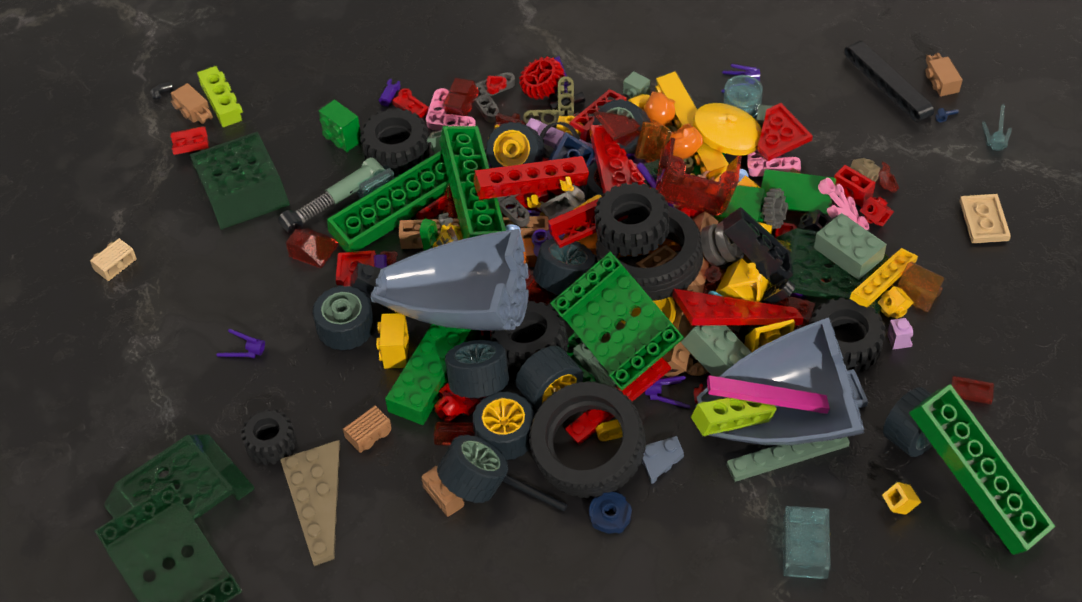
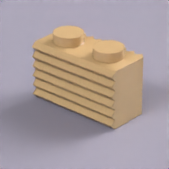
M119 238L115 242L109 243L107 248L100 253H96L90 262L98 274L107 281H110L116 274L124 270L125 267L127 268L133 261H136L137 258L132 247Z

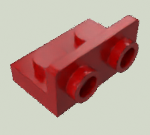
M205 126L171 133L174 155L209 148Z

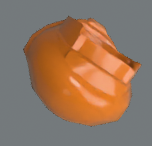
M651 92V96L644 106V111L648 118H650L652 130L656 131L661 130L665 126L673 125L672 121L675 116V101L667 98L663 92Z
M690 123L684 124L675 132L665 133L664 153L672 159L681 160L689 158L703 144V137Z

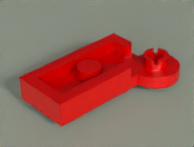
M401 89L398 96L392 100L395 107L401 108L404 111L406 109L410 110L412 114L416 113L421 118L429 110L427 105L412 96L410 89Z

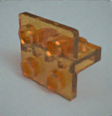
M653 120L652 123L643 122L634 157L652 160L659 165H663L667 156L668 143L671 140V130L658 121Z
M908 262L897 287L903 289L914 302L913 306L929 312L935 298L940 296L943 290L941 285L944 277L913 262Z

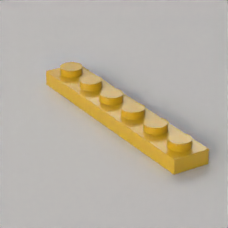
M901 248L851 293L850 299L858 305L868 307L916 263L918 256Z

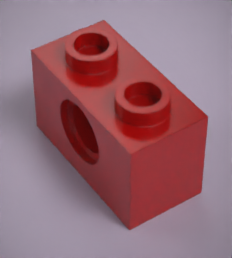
M844 165L834 175L836 179L835 185L840 184L844 189L845 197H852L855 204L862 207L866 199L870 198V196L873 197L876 182L847 165Z

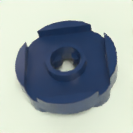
M606 492L597 499L594 498L589 507V518L594 529L605 533H622L630 523L632 509L630 503L628 504L623 495L616 492ZM613 509L615 515L608 516L605 512Z

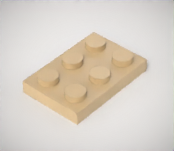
M998 194L960 197V205L972 243L1010 240L1011 235Z

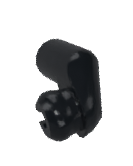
M171 82L159 84L151 89L152 99H160V93L173 90Z

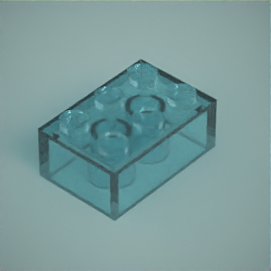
M786 506L783 518V576L827 579L830 570L829 509Z

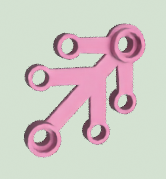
M830 178L820 181L818 185L819 191L822 194H828L839 206L833 205L827 208L828 215L834 218L843 213L868 230V221L863 216L859 217L854 199L850 196L845 197L843 187L840 184L834 185Z

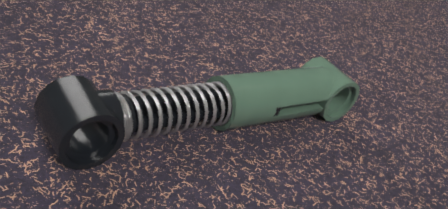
M369 158L364 161L361 168L326 189L323 196L320 195L314 201L312 200V203L309 202L304 208L301 207L298 211H284L279 216L278 222L289 235H296L303 229V223L308 218L311 219V216L314 217L316 212L319 214V211L322 212L321 209L324 210V207L327 208V205L330 207V204L336 205L371 182L381 181L386 175V170L375 158Z

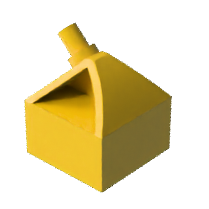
M741 258L728 266L716 292L724 297L761 302L770 281L759 273L755 263L748 264Z

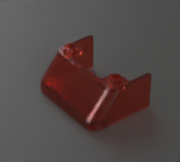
M671 138L661 149L656 182L658 193H661L665 197V201L670 204L700 212L706 211L708 214L716 216L724 213L738 185L741 156H737L727 166L726 171L721 174L719 182L685 173L686 164L684 160L673 156L675 138Z

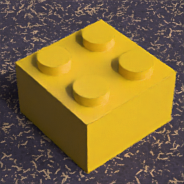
M400 313L382 314L381 322H378L380 338H377V350H379V361H383L384 369L405 368L408 363L409 349L406 316Z

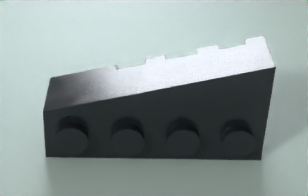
M738 208L723 219L724 234L741 249L752 263L756 264V267L773 285L794 276L790 251L743 208Z

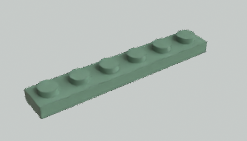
M845 437L814 443L777 445L728 460L727 468L734 482L848 447L850 441Z

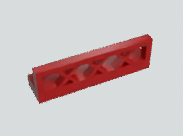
M609 89L570 121V125L581 132V140L589 142L591 140L589 128L590 125H593L595 116L588 117V114H597L600 109L598 106H604V104L612 101L607 100L608 97L625 101L627 98ZM578 122H586V124L582 126Z
M599 199L548 220L550 234L559 248L596 233V226L593 221L595 220L594 210ZM628 215L623 216L622 218H620V219L617 220V221L620 222V221H622V220L628 218ZM580 226L587 227L586 230L582 232L576 231V229ZM562 234L569 235L568 238L560 240L558 236Z

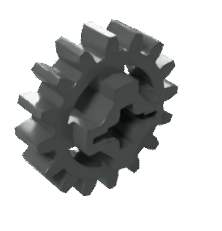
M778 188L769 189L767 197L764 198L765 203L762 208V214L765 215L764 221H766V224L772 225V229L781 228L788 210L784 191Z

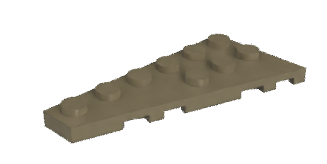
M339 440L280 459L314 566L335 559V527L337 521L336 508L340 462Z

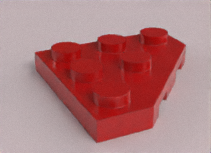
M779 103L766 110L757 151L767 161H770L812 141L813 135L782 103Z

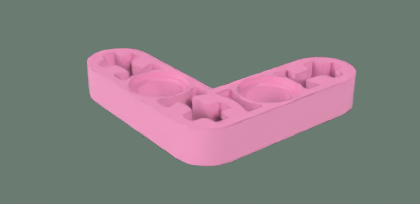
M440 88L434 92L426 116V123L429 129L441 131L443 126H476L475 120L472 117L446 114L450 102V95L447 89ZM436 107L442 108L439 111L434 110ZM450 121L455 122L453 125H448L447 123Z
M756 150L748 154V173L753 177L764 176L765 169L798 173L801 170V161L797 157L774 158L767 161Z

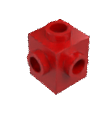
M872 196L864 201L860 210L869 223L884 226L894 213L887 206L888 202L881 197L875 198Z

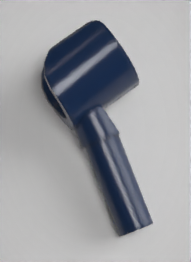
M940 108L937 111L936 119L938 122H944L947 120V116L958 114L959 111L958 109L945 111L943 108Z

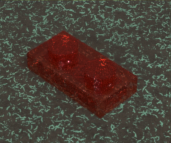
M953 376L951 385L961 399L987 404L992 403L994 383Z

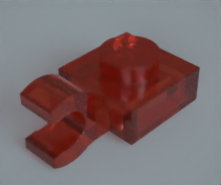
M882 162L883 168L878 174L880 178L879 183L885 190L888 189L894 193L899 190V186L895 176L890 172V166Z

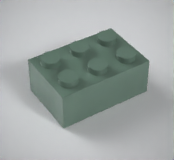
M841 213L816 233L814 248L859 280L883 260L887 244Z
M697 325L681 342L712 376L719 377L739 360L752 353L726 325Z

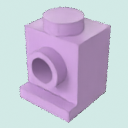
M907 319L890 320L887 335L892 349L912 347L913 344L910 338L913 336V329Z

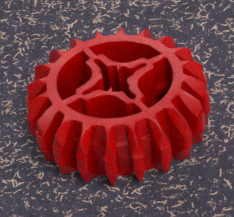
M547 56L545 59L543 57L539 60L535 59L533 63L529 62L528 67H524L525 71L521 72L519 77L520 87L528 97L535 98L536 100L541 98L543 100L545 96L549 97L551 93L555 94V90H558V82L560 78L564 77V69L554 58Z

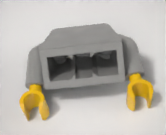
M565 177L566 181L560 180L562 190L566 192L545 203L542 201L538 202L537 195H531V198L527 197V204L529 208L537 207L538 210L548 216V220H551L584 203L585 194L578 186L572 185L570 177Z

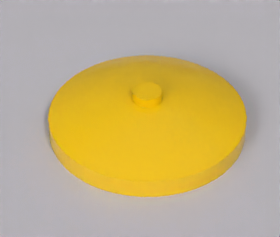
M710 103L701 106L693 119V126L702 135L703 142L717 151L730 155H747L753 153L758 148L762 129L750 114L740 108L723 103Z

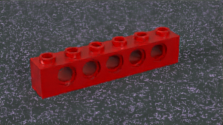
M583 156L475 170L474 186L479 200L562 189L560 180L566 181L565 177L571 178L572 185H587L589 170Z

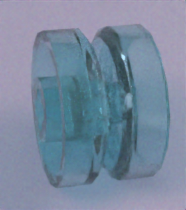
M749 75L732 77L725 84L723 104L740 108L752 117L758 114V105L762 103L763 86L761 82Z

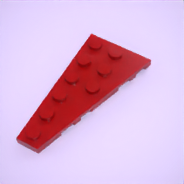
M590 125L589 133L603 194L607 190L611 191L612 187H619L623 183H627V185L632 184V182L638 183V185L646 184L644 182L645 178L634 162L627 158V152L618 145V140L610 128L603 125Z
M673 289L672 293L673 298L692 326L771 325L794 319L795 325H802L804 319L794 307Z

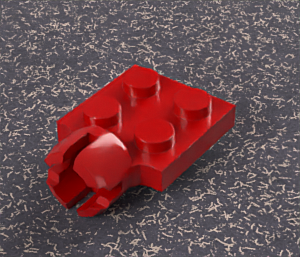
M375 250L338 253L336 284L350 286L351 275L358 263L374 267Z
M447 383L439 390L441 399L434 405L436 408L435 412L441 419L445 418V422H451L461 413L469 416L475 410L477 404L486 397H460L450 390L449 383Z

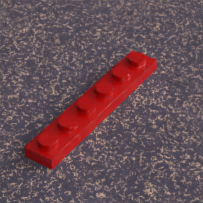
M661 357L621 392L631 401H634L669 372L671 366ZM590 409L565 428V430L578 445H581L596 432L598 425L610 421L614 416L606 411Z

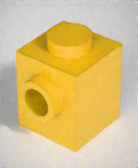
M897 482L882 494L888 507L894 513L906 515L921 503L911 485Z

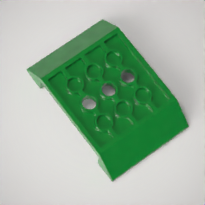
M611 251L550 303L610 374L609 376L621 391L684 339L682 334ZM634 308H641L640 315L633 317L632 310ZM622 320L625 321V327L618 330L616 328L617 323ZM606 333L610 334V340L603 343L601 341L602 336Z

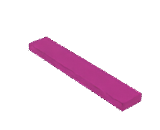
M710 375L707 379L708 393L710 395L828 414L830 409L827 395Z

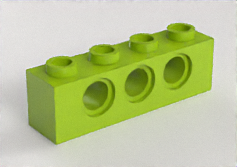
M216 66L197 72L200 85L222 127L242 121L240 115L243 113L239 103L236 104L235 94L230 93L229 83L224 82L226 79L223 72H219Z
M719 398L715 401L699 403L691 418L702 436L770 422L777 408L775 405L734 398Z

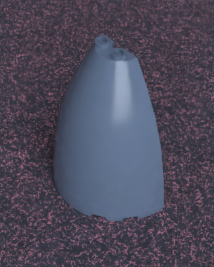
M514 229L450 242L387 266L380 270L379 276L376 279V287L371 292V300L373 303H379L397 313L442 327L471 330H514L516 326H520L523 322L529 290H526L525 280L529 278L528 264L524 263L523 252H525V247L520 230Z
M829 318L799 328L761 346L719 376L827 395L830 409L828 414L776 406L777 410L770 422L715 433L709 436L761 445H797L830 441L864 433V426L852 383ZM708 387L697 396L698 404L715 401L719 398H728L710 395Z

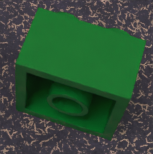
M335 99L319 110L320 123L323 129L322 134L326 139H330L338 148H342L346 152L361 142V131L357 115Z

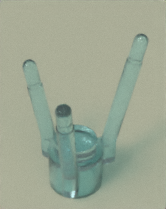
M1004 104L1001 105L999 132H995L991 137L986 122L982 123L987 137V145L996 151L1008 147V140L1012 128H1009L1006 136L1003 133Z

